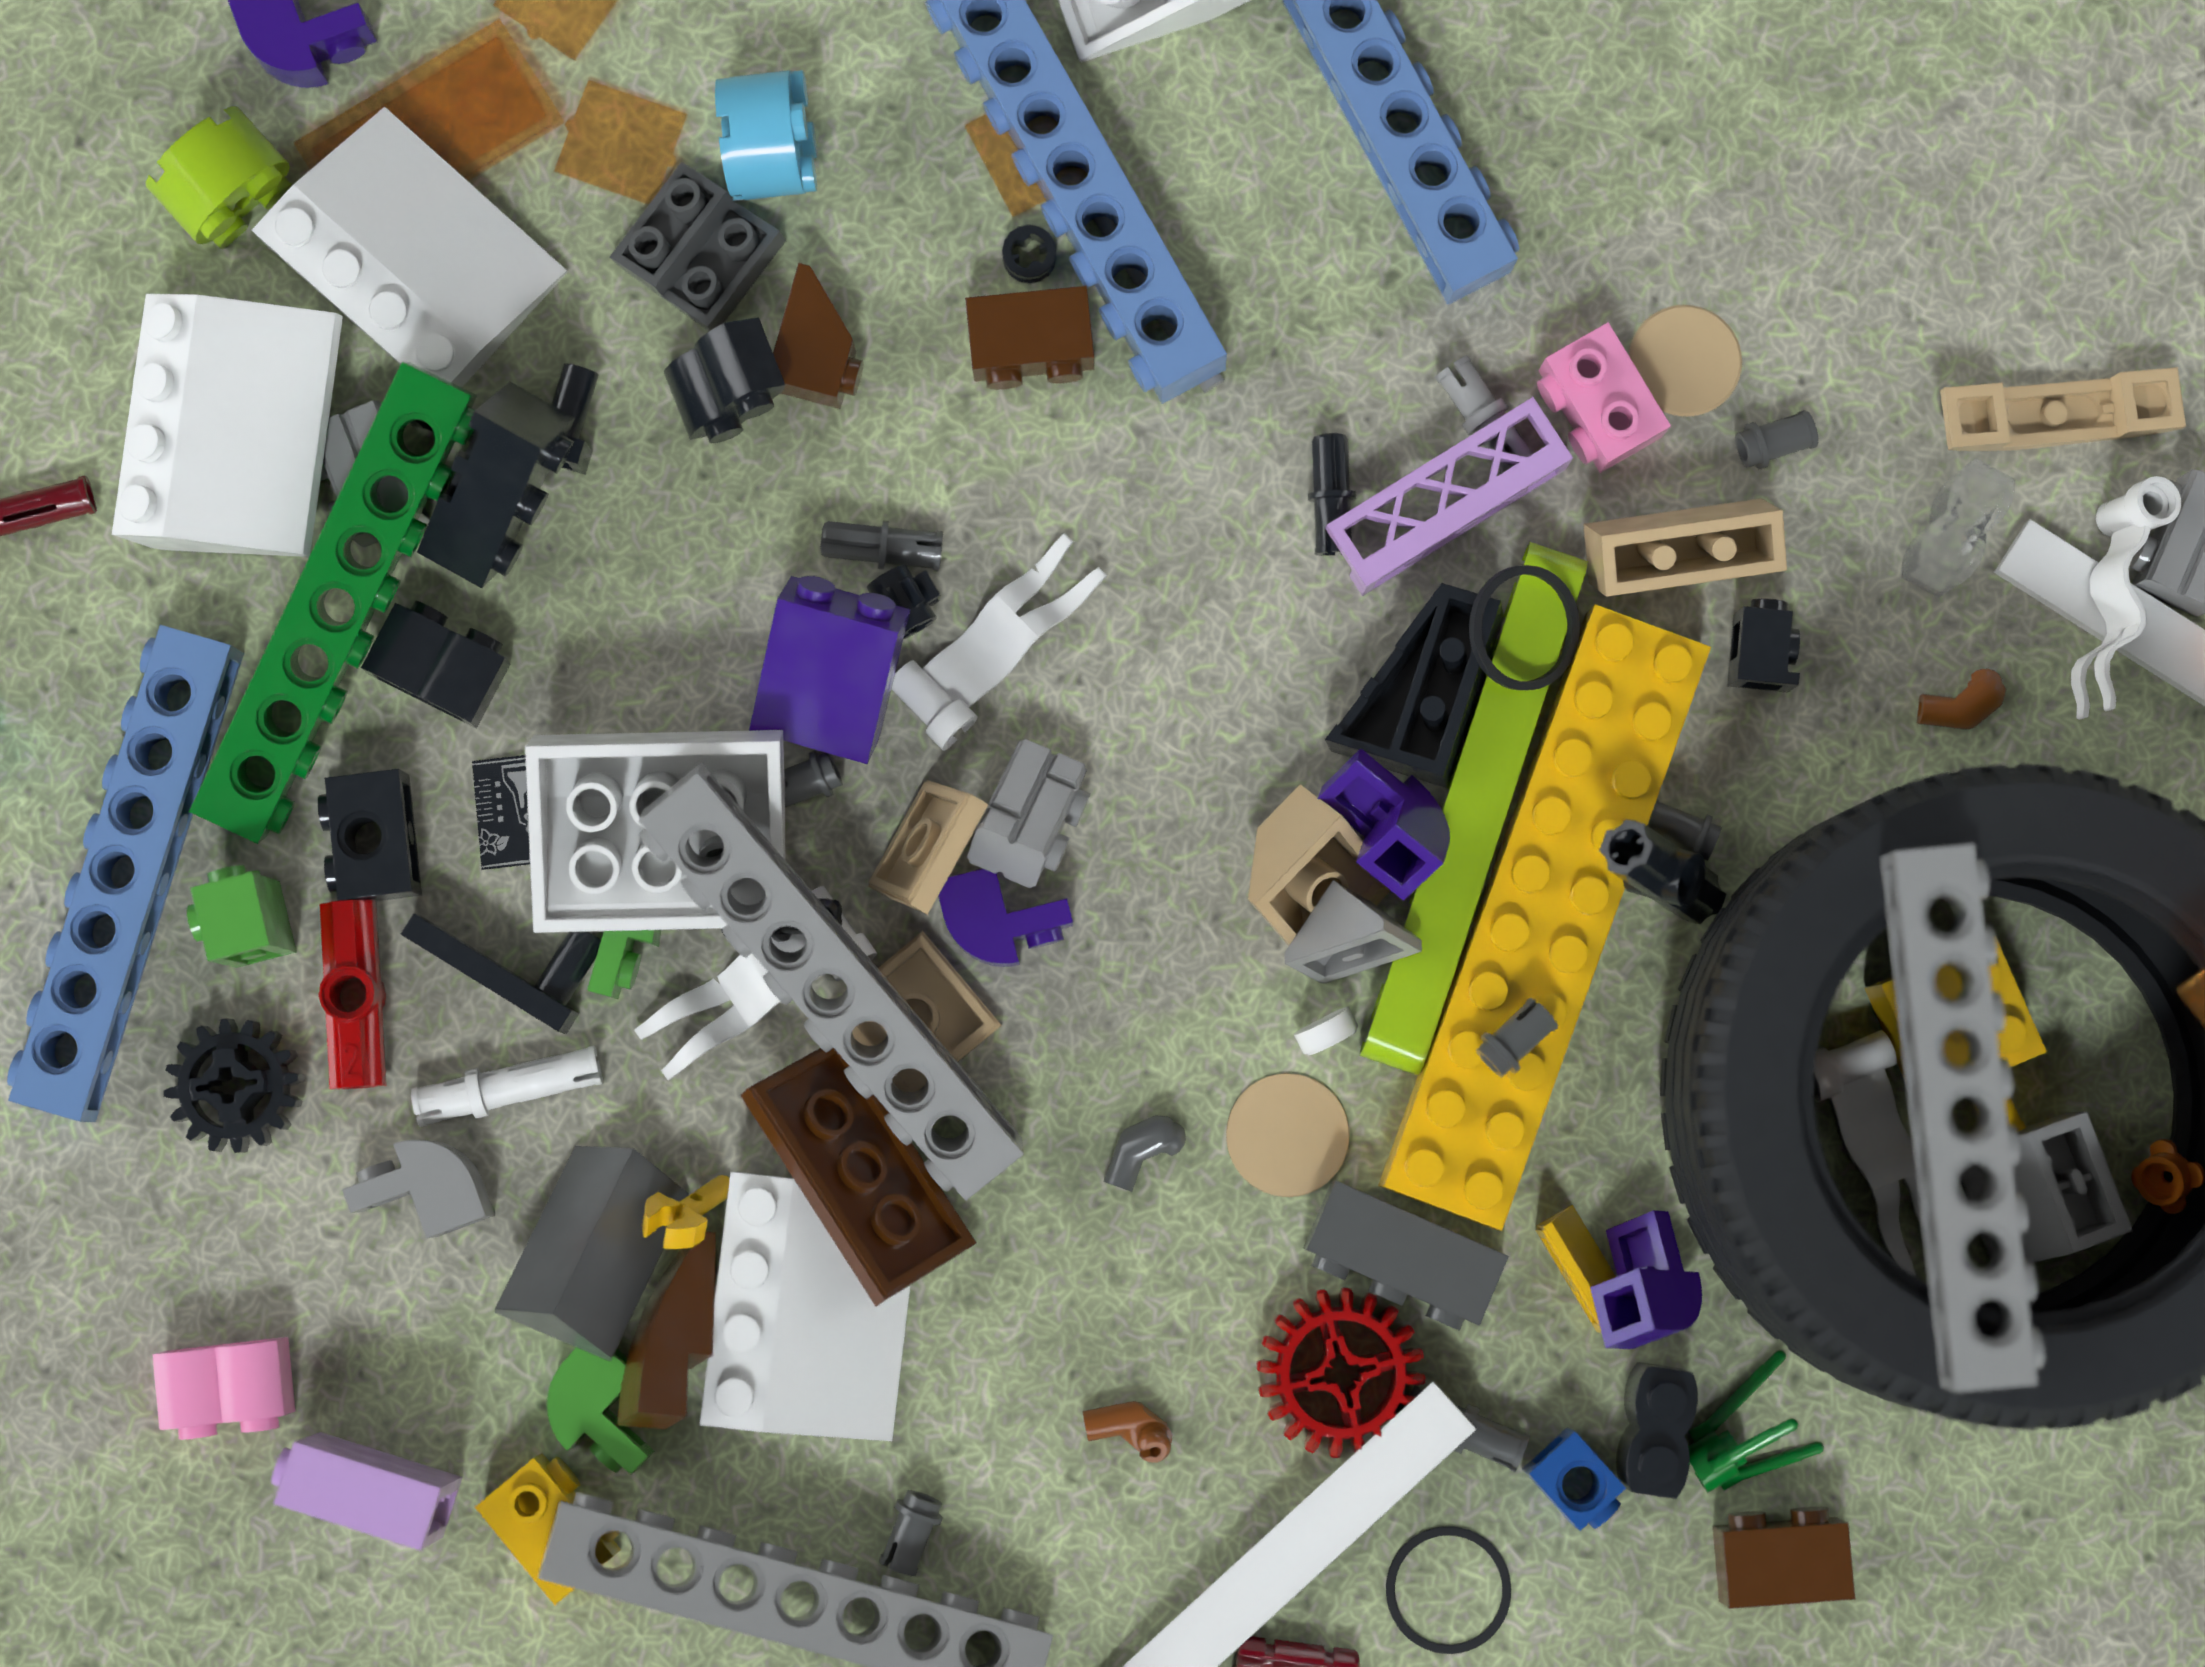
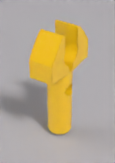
M718 1175L681 1201L669 1198L660 1192H656L647 1198L642 1222L644 1238L654 1233L657 1228L667 1226L663 1244L665 1249L691 1248L703 1241L708 1221L703 1215L727 1199L730 1178L725 1175Z

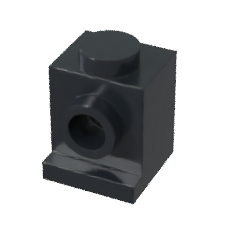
M1764 598L1751 600L1750 607L1743 606L1733 615L1727 687L1788 693L1799 686L1800 673L1788 672V665H1795L1800 649V630L1792 628L1793 611L1787 610L1788 603L1786 601Z

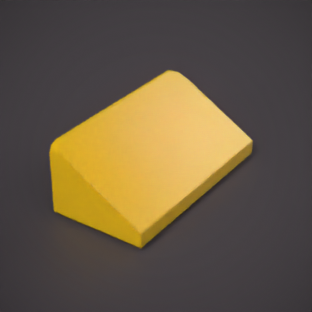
M1570 1205L1536 1225L1537 1229L1535 1231L1596 1332L1601 1333L1590 1287L1616 1276L1573 1205Z

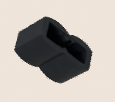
M759 317L726 322L703 335L695 343L693 349L673 360L664 370V375L689 439L707 437L709 443L712 444L729 440L742 433L743 427L741 423L770 411L774 407L772 399L785 388L783 377Z
M415 600L411 609L395 603L361 669L368 675L477 729L510 666L509 661L498 654L503 644L473 628H469L466 636L444 627L448 617L422 602Z
M1637 1362L1631 1370L1624 1393V1407L1629 1425L1620 1438L1616 1453L1618 1479L1630 1492L1677 1499L1687 1481L1690 1466L1689 1448L1684 1435L1688 1432L1694 1421L1698 1406V1389L1693 1372L1681 1368Z

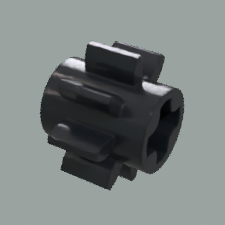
M900 565L880 575L867 586L869 593L884 595L892 599L896 606L910 609L904 639L922 631L937 619L930 606L938 603V597L941 595L926 570L913 577L907 565Z

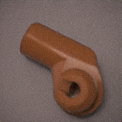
M1988 668L1976 670L1971 674L1972 680L1968 682V687L1955 698L1921 694L1918 704L1917 724L1963 730L1975 728L2003 704L2006 688L2002 684L2000 674Z
M1131 1401L1083 1411L1088 1442L1120 1435L1140 1452L1139 1455L1144 1461L1150 1463L1163 1461L1171 1451L1172 1433L1167 1423L1140 1402Z

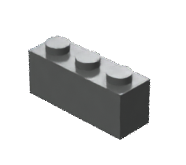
M1336 1180L1331 1181L1303 1249L1316 1254L1311 1266L1342 1280H1346L1350 1269L1373 1279L1368 1291L1402 1306L1407 1294L1430 1304L1425 1316L1459 1331L1464 1320L1480 1326L1509 1257Z

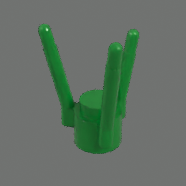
M1776 1351L1706 1421L1688 1431L1694 1441L1688 1445L1690 1464L1707 1493L1721 1486L1723 1491H1726L1743 1480L1802 1461L1805 1458L1823 1452V1444L1821 1442H1814L1746 1464L1747 1460L1745 1457L1798 1428V1421L1794 1418L1771 1427L1739 1445L1728 1430L1719 1435L1715 1433L1786 1359L1784 1351Z

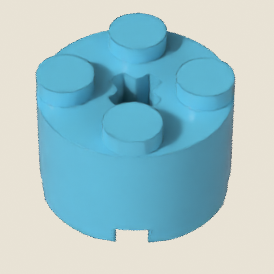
M786 70L716 79V117H721L722 137H719L720 153L730 197L733 196V201L806 194V192L817 191L814 159L817 158L816 139L813 122H807L805 107H808V93L804 70Z

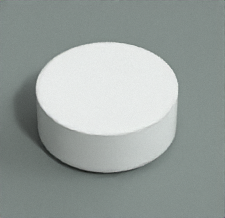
M1344 1007L1301 1028L1294 1033V1037L1303 1054L1309 1056L1348 1038L1357 1031L1358 1024L1349 1007Z

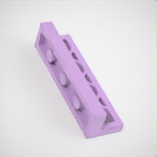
M1534 397L1327 524L1325 529L1351 567L1350 578L1360 594L1364 596L1565 471L1573 457ZM1526 418L1529 419L1546 445L1529 457L1502 452L1507 430ZM1497 437L1495 450L1481 447ZM1466 455L1492 460L1488 482L1478 489L1451 484L1455 462ZM1500 462L1514 465L1497 476ZM1446 468L1443 482L1429 479ZM1415 487L1441 492L1436 515L1425 522L1399 516L1403 495ZM1448 494L1463 497L1445 508ZM1395 500L1392 514L1378 511ZM1363 519L1390 524L1385 546L1365 559L1362 558L1345 530ZM1397 526L1412 529L1394 540Z

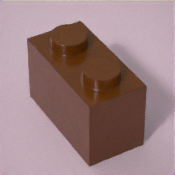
M1087 285L965 298L974 382L986 381L988 389L1003 390L1021 386L1023 384L1022 377L1047 374V382L1061 384L1079 381L1083 379V371L1094 370V349Z
M1828 1507L1790 1509L1791 1520L1767 1522L1766 1512L1762 1511L1728 1514L1729 1525L1712 1526L1719 1602L1729 1609L1855 1600L1849 1523L1838 1517H1829Z

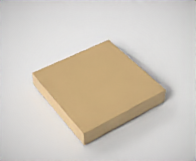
M929 780L924 781L871 876L868 887L892 900L928 915L989 804L972 794Z
M923 931L878 968L957 1062L962 1060L1002 1026ZM873 1021L862 1022L852 1031L854 1038L866 1046L877 1045L887 1036L884 1027ZM908 1068L899 1071L892 1081L902 1091L915 1092L924 1087L927 1078L919 1070Z

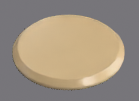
M1676 305L1654 313L1638 328L1629 350L1630 359L1663 412L1671 415L1696 416L1714 410L1732 394L1741 375L1742 354L1734 332L1718 315L1698 306Z
M1276 1074L1252 1084L1235 1102L1227 1122V1148L1237 1171L1255 1188L1274 1196H1301L1321 1188L1339 1171L1348 1150L1349 1125L1339 1100L1323 1084L1299 1074Z

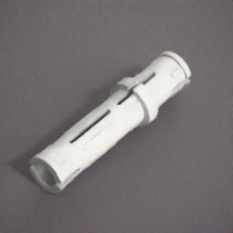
M593 1045L574 1052L483 1073L480 1072L479 1068L465 1071V1077L424 1087L411 1088L414 1114L419 1115L417 1116V1123L419 1127L427 1126V1124L473 1114L477 1119L489 1116L488 1110L559 1094L573 1089L603 1084V1077L599 1060L596 1061V1048Z

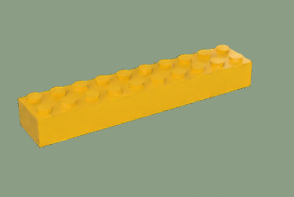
M1596 604L1585 614L1580 627L1576 653L1563 674L1448 991L1426 1061L1415 1082L1378 1184L1379 1187L1491 1229L1502 1231L1625 889L1623 880L1608 870L1607 860L1599 851L1606 831L1621 826L1626 819L1648 825L1711 650L1710 646ZM1531 997L1551 1014L1557 1022L1558 1028L1554 1032L1551 1031L1518 1062L1520 1070L1516 1074L1509 1071L1501 1078L1483 1062L1476 1049L1483 1043L1481 1036L1485 1032L1492 1035L1525 1005V1001Z

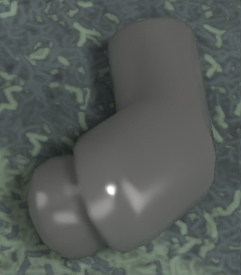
M1154 1115L1124 1129L1120 1134L1104 1182L1132 1192L1143 1160L1161 1153L1173 1156L1182 1150L1186 1141L1184 1128L1179 1123L1173 1122L1168 1116Z

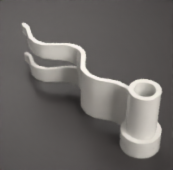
M2154 476L2136 483L2127 491L2126 495L2102 504L2097 510L2096 523L2098 528L2104 535L2112 537L2107 554L2094 567L2090 576V595L2106 622L2107 635L2101 646L2077 659L2071 670V686L2077 704L2078 720L2089 716L2090 703L2085 682L2087 668L2094 657H2096L2094 662L2095 678L2103 697L2104 711L2115 709L2116 695L2110 677V661L2115 651L2139 637L2146 625V612L2141 600L2130 585L2128 568L2133 556L2146 543L2150 530L2171 523L2180 512L2181 497L2179 491L2170 480L2164 477Z
M1065 533L1036 564L1038 572L1030 569L1026 574L996 593L982 609L974 623L964 632V635H961L955 642L937 654L925 667L921 668L912 660L895 673L891 690L928 726L925 733L943 751L950 748L958 740L953 735L960 728L965 733L976 722L978 716L970 707L996 687L1017 666L1040 636L1069 617L1107 577L1098 567L1071 590L1053 602L1033 609L1021 617L1016 615L1020 608L1041 589L1073 543Z
M824 886L812 890L818 899L829 898L833 900ZM842 913L843 929L867 957L872 960L877 955V952L864 933L856 934ZM792 934L788 941L777 942L771 937L774 945L784 952L798 951L807 942L804 934ZM750 954L747 958H744L742 955L738 956L717 976L720 984L713 978L707 983L680 995L634 1029L640 1040H643L691 1014L719 1006L730 1000L734 1004L723 1015L695 1034L661 1070L668 1081L704 1053L740 1035L758 1023L781 1002L772 993L763 979V976L768 971L753 954ZM832 974L836 981L842 980L839 976Z
M1880 1030L1830 1051L1824 1047L1817 1049L1814 1063L1813 1099L1817 1102L1827 1098L1830 1099L1843 1145L1850 1159L1864 1176L1872 1191L1876 1207L1877 1226L1882 1241L1893 1261L1916 1277L1913 1263L1904 1244L1899 1222V1180L1903 1178L1909 1191L1913 1210L1922 1225L1913 1143L1901 1123L1893 1090L1885 1072L1886 1068L1896 1065V1053L1887 1034Z

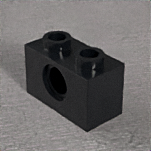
M390 769L324 778L326 794L318 796V815L322 830L330 831L332 855H327L324 858V873L328 890L337 893V901H383L422 896L409 774L400 769ZM376 822L381 829V842L373 852L360 854L355 845L356 833L363 825Z

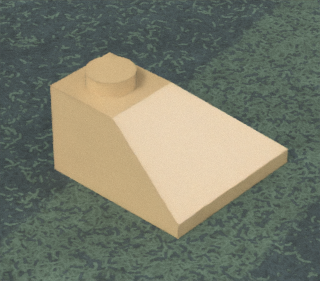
M1301 784L1257 828L1248 900L1288 946L1333 880L1368 899L1376 906L1391 891L1356 863L1363 841L1344 817L1321 799H1317V796Z

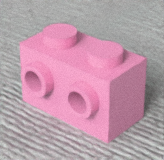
M1609 322L1546 357L1538 370L1542 379L1537 381V387L1544 402L1554 413L1562 409L1574 429L1568 433V438L1574 452L1585 465L1593 461L1599 473L1661 439L1671 427Z

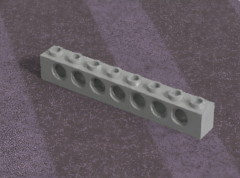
M702 762L643 810L638 821L645 829L639 835L647 848L661 862L671 858L686 876L681 880V884L691 899L703 910L712 906L727 923L722 928V931L734 949L744 958L753 954L768 971L763 976V979L772 993L783 1004L788 1005L794 1001L808 1017V1020L804 1022V1027L811 1038L825 1052L834 1048L849 1065L844 1070V1073L850 1083L864 1098L868 1099L874 1094L889 1111L884 1116V1119L890 1129L905 1145L908 1146L914 1141L929 1158L924 1162L927 1171L944 1191L948 1192L954 1187L963 1199L967 1201L1024 1155L1023 1141L1019 1133ZM707 829L714 831L723 840L724 850L715 857H702L691 848L689 837L698 830ZM751 878L763 886L766 896L757 904L744 905L733 897L730 886L738 879ZM792 926L804 934L807 942L798 951L784 952L774 945L771 935L780 927ZM834 974L845 982L847 990L836 999H825L815 993L812 982L820 975ZM873 1021L884 1027L887 1036L877 1045L866 1046L854 1038L852 1031L862 1022ZM912 1068L922 1072L926 1076L927 1082L918 1091L905 1092L895 1086L892 1081L893 1077L903 1069ZM947 1115L957 1116L967 1125L965 1131L955 1138L941 1137L932 1127L939 1118Z
M1975 844L1894 851L1880 857L1940 1388L1953 1392H1967L2038 1385L2036 1368H2042L2044 1365V1345L2039 1329L2037 1327L2031 1328L2028 1301L2034 1300L2036 1297V1277L2031 1261L2023 1260L2020 1233H2026L2028 1230V1209L2024 1195L2021 1192L2015 1193L2012 1166L2019 1165L2021 1151L2019 1136L2015 1126L2007 1125L2005 1099L2012 1096L2013 1082L2008 1060L2006 1058L2000 1059L1997 1032H2001L2004 1029L2005 1013L2001 995L1999 992H1992L1989 965L1996 963L1997 945L1993 928L1990 925L1984 926L1981 899H1986L1989 893L1987 867L1983 859H1976ZM1934 898L1947 902L1953 909L1955 922L1948 934L1937 932L1928 921L1927 910ZM1943 964L1955 968L1962 979L1961 993L1954 1001L1942 997L1935 986V975ZM1953 1030L1961 1033L1967 1039L1970 1046L1969 1058L1960 1068L1951 1065L1943 1054L1944 1039ZM1961 1097L1970 1100L1978 1113L1977 1124L1967 1135L1955 1129L1950 1117L1953 1104ZM1970 1164L1977 1166L1982 1171L1986 1182L1983 1194L1974 1202L1964 1198L1958 1186L1960 1173ZM1981 1231L1992 1242L1993 1256L1985 1267L1976 1269L1967 1258L1966 1246L1969 1239ZM1991 1299L2000 1309L2001 1322L1993 1334L1984 1337L1975 1327L1974 1314L1982 1302Z
M576 1492L573 1504L559 1501L537 1575L539 1579L868 1667H1045L1053 1639V1634L1037 1630L1040 1617L1003 1607L1000 1619L977 1613L980 1601L943 1591L940 1603L916 1597L919 1584L883 1575L880 1587L856 1581L859 1568L823 1558L819 1570L795 1564L797 1551L761 1542L758 1554L734 1548L737 1535L701 1525L697 1537L672 1531L675 1518L638 1509L635 1521L610 1514L614 1502ZM609 1531L623 1532L631 1542V1554L628 1560L616 1568L602 1566L598 1563L595 1556V1545L598 1539ZM671 1548L686 1549L691 1555L693 1568L689 1577L679 1584L663 1582L657 1572V1564L661 1555ZM732 1565H746L751 1570L754 1578L751 1592L745 1598L738 1601L725 1599L719 1588L722 1573ZM795 1581H806L814 1591L813 1606L803 1616L790 1617L782 1608V1593L789 1584ZM855 1598H868L875 1610V1618L872 1625L864 1632L850 1633L843 1623V1611L846 1605ZM927 1614L935 1625L934 1638L928 1646L922 1649H910L904 1639V1628L913 1616ZM987 1630L995 1642L994 1654L985 1664L973 1666L965 1656V1644L973 1633Z

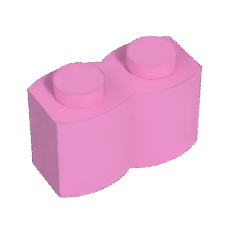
M288 1337L175 1349L152 1354L159 1430L178 1429L179 1440L217 1435V1424L240 1422L241 1433L279 1428L278 1417L296 1412Z

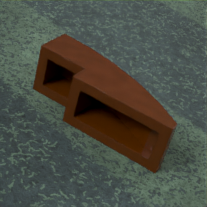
M706 1231L703 1241L694 1247L681 1249L661 1276L648 1300L628 1353L621 1384L617 1425L667 1429L687 1417L688 1369L694 1368L713 1356L716 1232Z

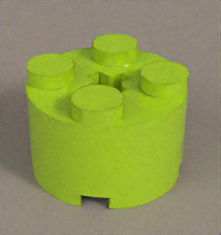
M237 106L223 109L231 119L217 125L209 116L182 135L157 161V164L165 171L159 181L148 175L145 183L147 189L197 244H206L214 241L220 249L229 246L247 230L248 225L242 219L259 203L265 209H271L292 186L286 178L290 169L289 163Z

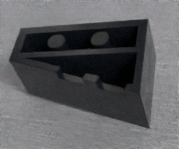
M508 382L477 408L468 425L475 429L476 432L466 452L460 450L454 459L451 470L456 473L446 494L443 492L436 503L417 553L480 588H483L497 573L506 577L523 548V544L515 540L523 523L525 522L531 526L546 503L549 493L540 488L549 470L557 474L574 446V441L566 436L575 417L512 382Z
M1444 583L1440 584L1396 643L1395 650L1374 678L1371 677L1360 691V697L1339 725L1336 724L1325 738L1331 752L1351 758L1358 750L1362 749L1387 770L1409 777L1413 775L1416 779L1448 788L1485 676V672L1479 666L1474 656L1469 637L1470 614L1478 593ZM1491 597L1487 602L1482 619V638L1489 658L1491 657L1504 618L1501 600Z

